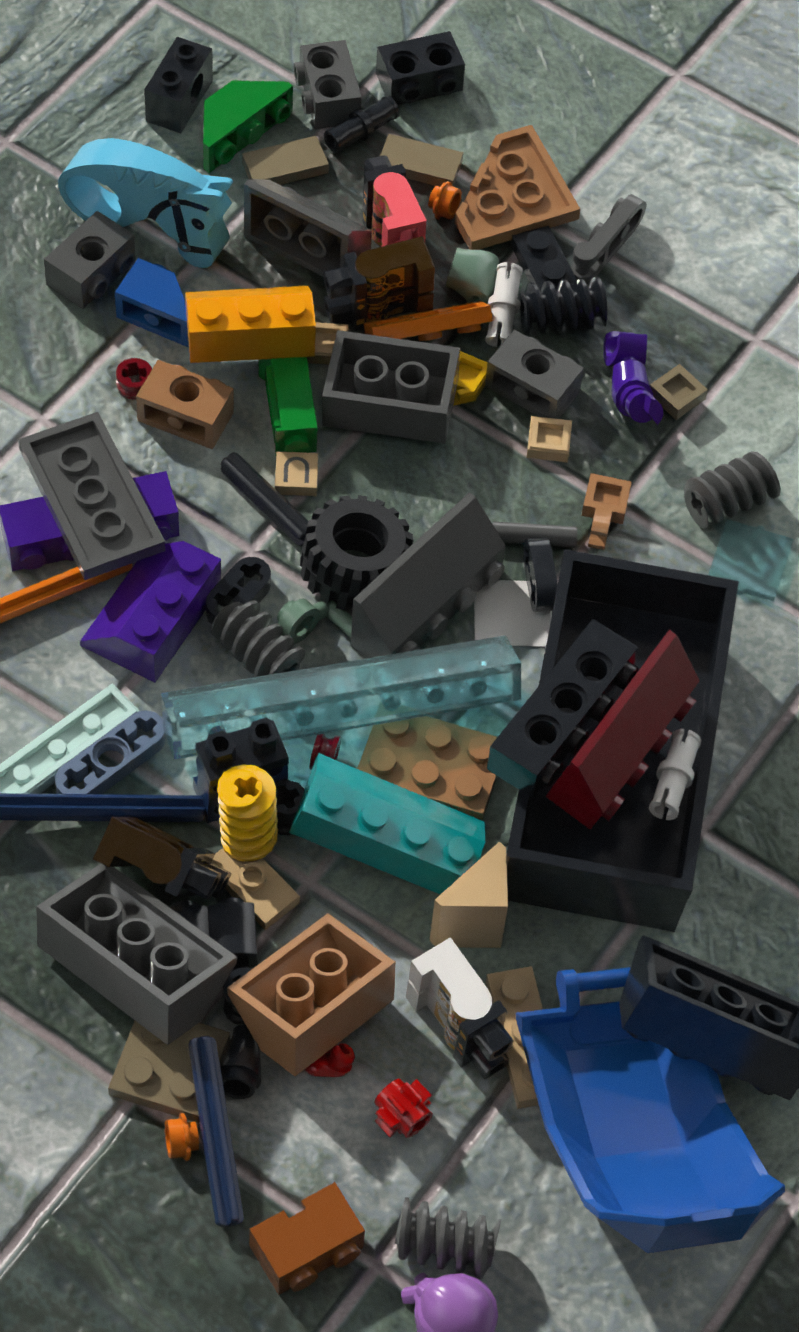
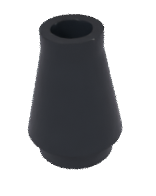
M238 1025L233 1029L232 1038L220 1061L224 1094L235 1099H246L253 1096L255 1089L262 1082L260 1048L246 1025Z

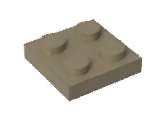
M134 1021L109 1084V1095L179 1117L180 1113H184L187 1120L199 1123L188 1043L191 1039L200 1036L213 1037L217 1043L220 1062L230 1042V1032L198 1023L167 1045L138 1022Z

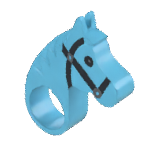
M115 138L97 139L86 143L79 149L58 179V188L62 198L70 209L86 221L96 211H99L122 227L146 218L153 219L168 236L177 241L181 256L195 267H210L230 238L223 215L232 204L225 191L233 184V180L228 177L202 175L182 161L143 144ZM96 181L100 182L103 185H107L114 193L106 190Z

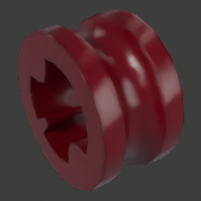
M130 358L121 362L116 369V387L118 392L127 399L136 400V395L152 370L151 365L140 358ZM138 375L140 382H132L129 376Z
M318 732L311 754L310 770L313 768L318 753L337 760L341 736L335 735L334 738L329 739L325 736V732Z

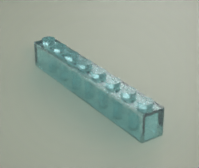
M504 635L161 693L163 728L175 760L198 756L195 750V743L207 740L210 734L220 731L231 733L250 727L253 721L266 717L274 720L282 741L517 701L521 700V662L507 636Z

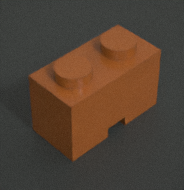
M335 1182L301 1200L304 1210L289 1218L283 1210L250 1228L249 1246L278 1295L289 1289H292L293 1292L300 1291L311 1285L318 1278L317 1273L332 1265L336 1268L343 1267L360 1255V1249L364 1246L365 1230Z

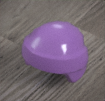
M420 1273L414 1278L415 1286L405 1287L401 1291L403 1304H415L414 1316L417 1332H495L498 1322L496 1299L488 1286L477 1277L464 1273H454L434 1278L429 1277L425 1273Z

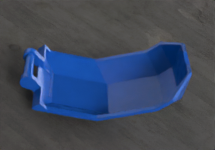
M630 967L576 973L574 969L558 971L556 987L560 1007L517 1012L516 1021L545 1130L584 1207L646 1253L741 1240L785 1193V1185L766 1171L725 1101L718 1074L710 1066L694 1059L686 1060L679 1058L668 1048L652 1041L643 1042L633 1038L626 1030L622 1029L620 1001L580 1006L579 992L624 987Z

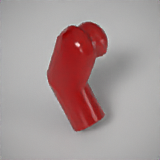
M339 1043L308 1066L305 1071L313 1077H342L351 1071L352 1063L355 1060V1053L349 1045Z

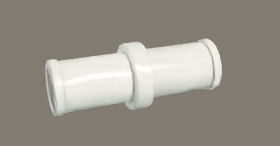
M504 262L497 265L494 295L489 297L488 304L491 306L493 321L489 322L485 341L494 347H497L500 331L501 345L512 333L514 317L520 311L521 303L517 298L523 269L515 263H511L509 278L507 271L508 263Z
M678 729L673 732L666 760L659 764L656 773L659 781L653 800L649 805L650 812L657 818L662 819L665 807L669 808L666 820L677 818L685 788L692 784L694 778L692 766L702 740L697 733L688 730L685 743L682 742L684 729Z

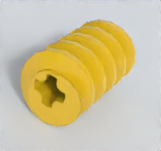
M243 764L231 767L223 772L218 780L217 787L221 844L224 851L231 858L239 861H255L269 854L277 843L276 786L273 778L265 770L257 766Z

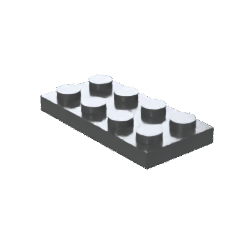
M98 412L18 439L19 450L84 580L166 551L165 540Z

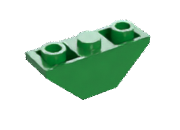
M232 80L204 100L203 169L211 173L221 164H227L236 153L247 145L256 143L266 131L277 123L280 124L286 121L293 112V85L286 81Z

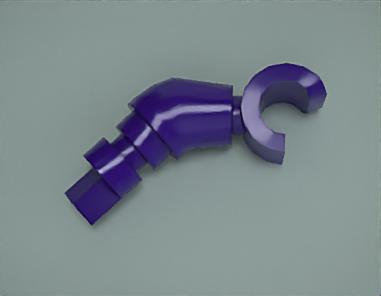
M620 331L607 333L604 337L603 356L605 364L613 366L611 396L616 408L624 416L630 417L636 422L645 423L653 420L658 425L663 417V408L653 397L645 368L647 335Z

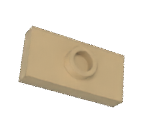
M223 848L215 854L212 863L232 873L225 889L232 897L240 898L244 902L254 903L255 920L264 930L268 929L300 904V896L263 858L255 861H239L231 858Z

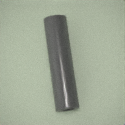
M492 521L503 543L524 545L525 539L548 538L550 545L555 547L576 548L577 527Z

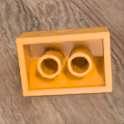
M309 286L185 292L190 363L315 356L316 322L313 295Z

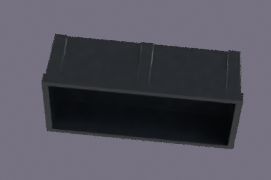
M564 549L539 685L592 619L639 647L635 666L639 667V669L666 633L671 630L678 636L700 681L690 694L691 697L697 700L681 722L673 718L666 728L671 732L684 729L682 739L684 743L688 730L697 733L702 741L692 766L694 771L692 784L685 788L678 816L673 820H666L668 807H665L662 819L654 816L649 810L650 802L653 800L659 781L656 773L659 764L666 760L672 742V735L657 755L649 750L642 761L649 765V767L636 785L632 788L628 784H624L618 794L625 800L612 818L607 821L600 817L591 829H588L545 797L553 785L550 787L543 785L534 798L519 790L506 854L508 901L675 932L693 889L739 581ZM592 676L585 677L588 680L592 681L599 680L598 678ZM620 688L612 697L614 699V703L623 692V690ZM559 708L563 712H575L570 708ZM596 720L587 729L589 735L586 741L599 725V722ZM534 740L539 745L550 744L545 740ZM569 752L567 756L564 758V760L561 762L563 763V768L556 781L562 775V773L573 760V758L576 756V754L574 755Z

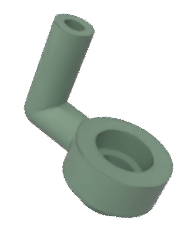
M302 598L287 602L278 612L277 620L278 624L283 627L282 636L290 635L294 639V644H296L313 631L318 621L326 617L351 638L352 616L346 611L336 608L337 603L332 600L328 604L320 601L312 605L307 599Z

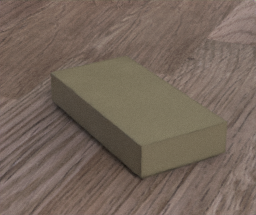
M388 134L380 156H387L392 166L403 164L407 179L439 187L449 181L454 187L463 162L464 152Z
M317 136L242 153V164L249 179L271 180L282 185L329 173V163Z

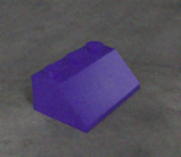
M185 541L165 544L166 551L135 563L80 640L81 647L156 683L205 612L206 597L221 580V559Z

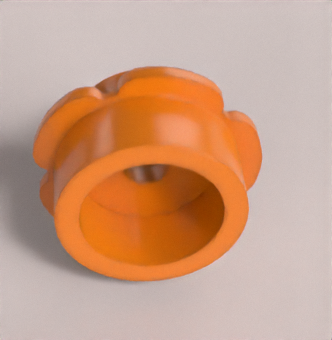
M449 181L443 183L440 187L435 186L433 188L428 206L430 209H433L436 219L439 220L440 217L454 218L461 202V189L453 187Z
M180 1113L178 1119L165 1120V1141L170 1159L183 1157L185 1161H189L191 1151L199 1150L197 1124L195 1121L187 1122V1117L184 1113Z

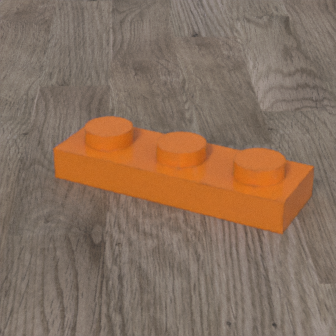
M482 301L365 322L364 330L365 334L396 339L418 336L419 341H427L441 338L442 331L457 328V333L481 330V323L492 322L493 320L491 306Z

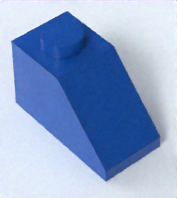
M138 258L115 291L116 318L189 347L186 303L175 273L167 270L160 264H152Z

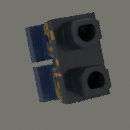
M267 717L253 721L250 727L231 733H226L225 731L208 735L207 740L195 743V750L198 755L196 757L198 776L193 777V788L196 795H201L203 798L207 823L217 821L220 818L219 807H216L218 805V780L223 772L231 767L243 764L254 765L265 770L273 778L274 782L288 779V754L274 720H270Z

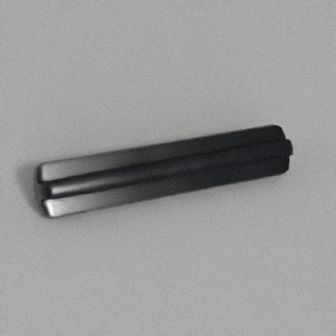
M232 452L221 461V472L298 546H303L308 520L238 453Z

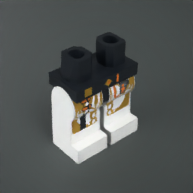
M451 937L411 961L405 998L415 1011L427 1005L444 1028V1039L447 1045L454 1050L453 1058L462 1068L472 1062L484 1079L505 1068L509 1062V1058L505 1053L512 1048L514 1042L504 1028L507 1010L500 1000L492 1004V996L488 988Z

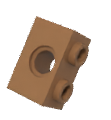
M157 360L136 395L137 421L213 450L234 413V388L227 386L220 380L208 379L192 373L183 366L171 365Z

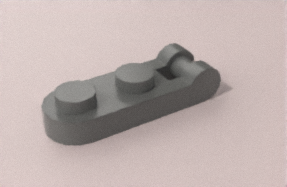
M633 194L628 195L625 199L619 198L614 204L610 217L604 224L599 222L594 227L589 241L579 242L575 245L573 250L574 263L571 266V270L576 279L582 278L588 285L590 280L600 273L640 224L647 207V203Z

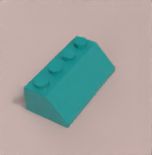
M318 753L289 833L440 895L480 859L486 842L485 821Z

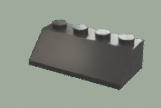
M469 492L353 599L350 646L389 676L399 666H408L419 653L420 647L429 638L432 640L438 638L447 627L449 619L458 611L461 613L465 612L473 604L477 592L486 584L488 586L494 585L505 570L503 565L505 544L474 495Z
M99 864L36 906L37 946L167 1045L203 1020L237 964V956L115 867Z

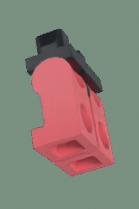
M385 155L364 161L362 222L366 228L372 229V239L381 247L423 236L425 241L427 222L406 179V171L403 164L392 166Z

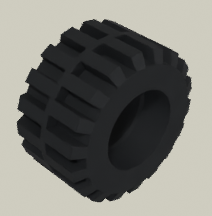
M349 495L340 496L339 502L333 499L325 502L323 509L317 508L313 512L312 519L307 524L300 557L301 576L303 581H309L307 588L312 594L320 593V600L328 604L332 600L337 603L336 608L344 611L346 607H353V599L413 544V534L408 532L409 524L406 519H398L399 512L395 508H385V502L378 499L375 502L368 501L367 496L358 495L357 499H351ZM343 550L361 551L370 557L353 556Z

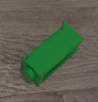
M307 358L258 359V376L265 381L275 444V456L276 452H317L318 427Z

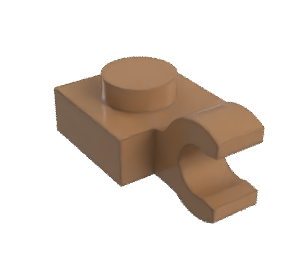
M590 474L581 515L593 518L588 547L604 550L610 522L623 524L632 484L631 481Z

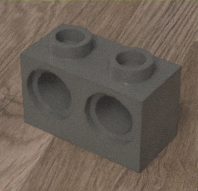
M346 40L301 45L300 62L294 63V77L296 85H303L304 91L301 92L304 114H311L315 130L335 127L349 119L350 113L361 109V93Z

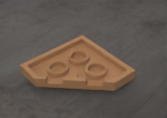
M528 125L495 136L485 162L481 163L470 185L467 197L464 202H461L456 212L455 224L470 250H480L509 241L514 234L548 225L552 228L578 220L580 207L532 125Z

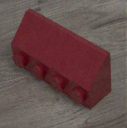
M671 630L666 633L545 796L588 829H591L600 817L607 821L612 818L625 800L618 794L626 783L632 788L636 785L649 767V765L642 761L649 750L656 755L659 753L673 734V732L666 728L673 718L681 722L697 701L690 694L700 680L675 633Z

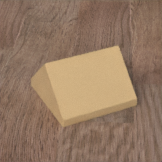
M498 842L435 899L429 940L434 946L451 937L457 947L501 948L508 910L506 847L502 843Z

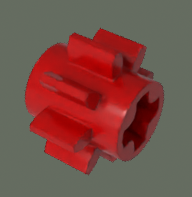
M400 1078L395 1079L375 1098L374 1104L379 1108L375 1113L378 1116L375 1122L390 1138L396 1132L403 1134L406 1138H411L431 1120L433 1113L428 1107L431 1105L429 1099L433 1095L418 1079L411 1084L408 1082L404 1083Z

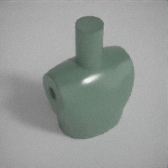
M457 248L445 286L458 292L469 303L482 301L487 304L489 297L494 293L499 258L495 254L484 250ZM520 283L518 296L522 287V283Z

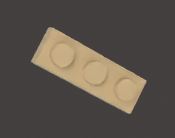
M530 966L487 974L486 986L492 996V1004L500 1000L506 1008L507 1014L504 1028L514 1040L512 1048L505 1054L509 1058L507 1070L517 1109L538 1106V1100L516 1021L517 1012L543 1009L533 968Z

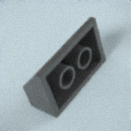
M248 179L244 184V237L323 277L324 271L343 267V254L355 252L358 257L362 252L371 250L372 230L366 228L360 222L350 220L332 211L326 205L318 204L298 194L293 189L283 187L271 180Z

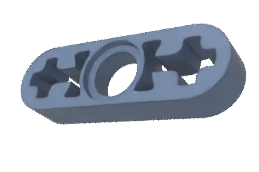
M147 710L132 714L59 768L55 776L56 793L103 794L164 747L166 732L162 717L155 712ZM142 729L148 732L153 729V737L149 738L146 735H142L138 738L137 730ZM131 744H133L134 752H131L129 747ZM110 750L117 751L124 757L123 761L115 767L103 766L98 761V758L102 753ZM88 765L91 766L93 771L90 774L88 773ZM73 779L79 783L84 780V788L80 790L78 787L73 786L69 789L68 781Z

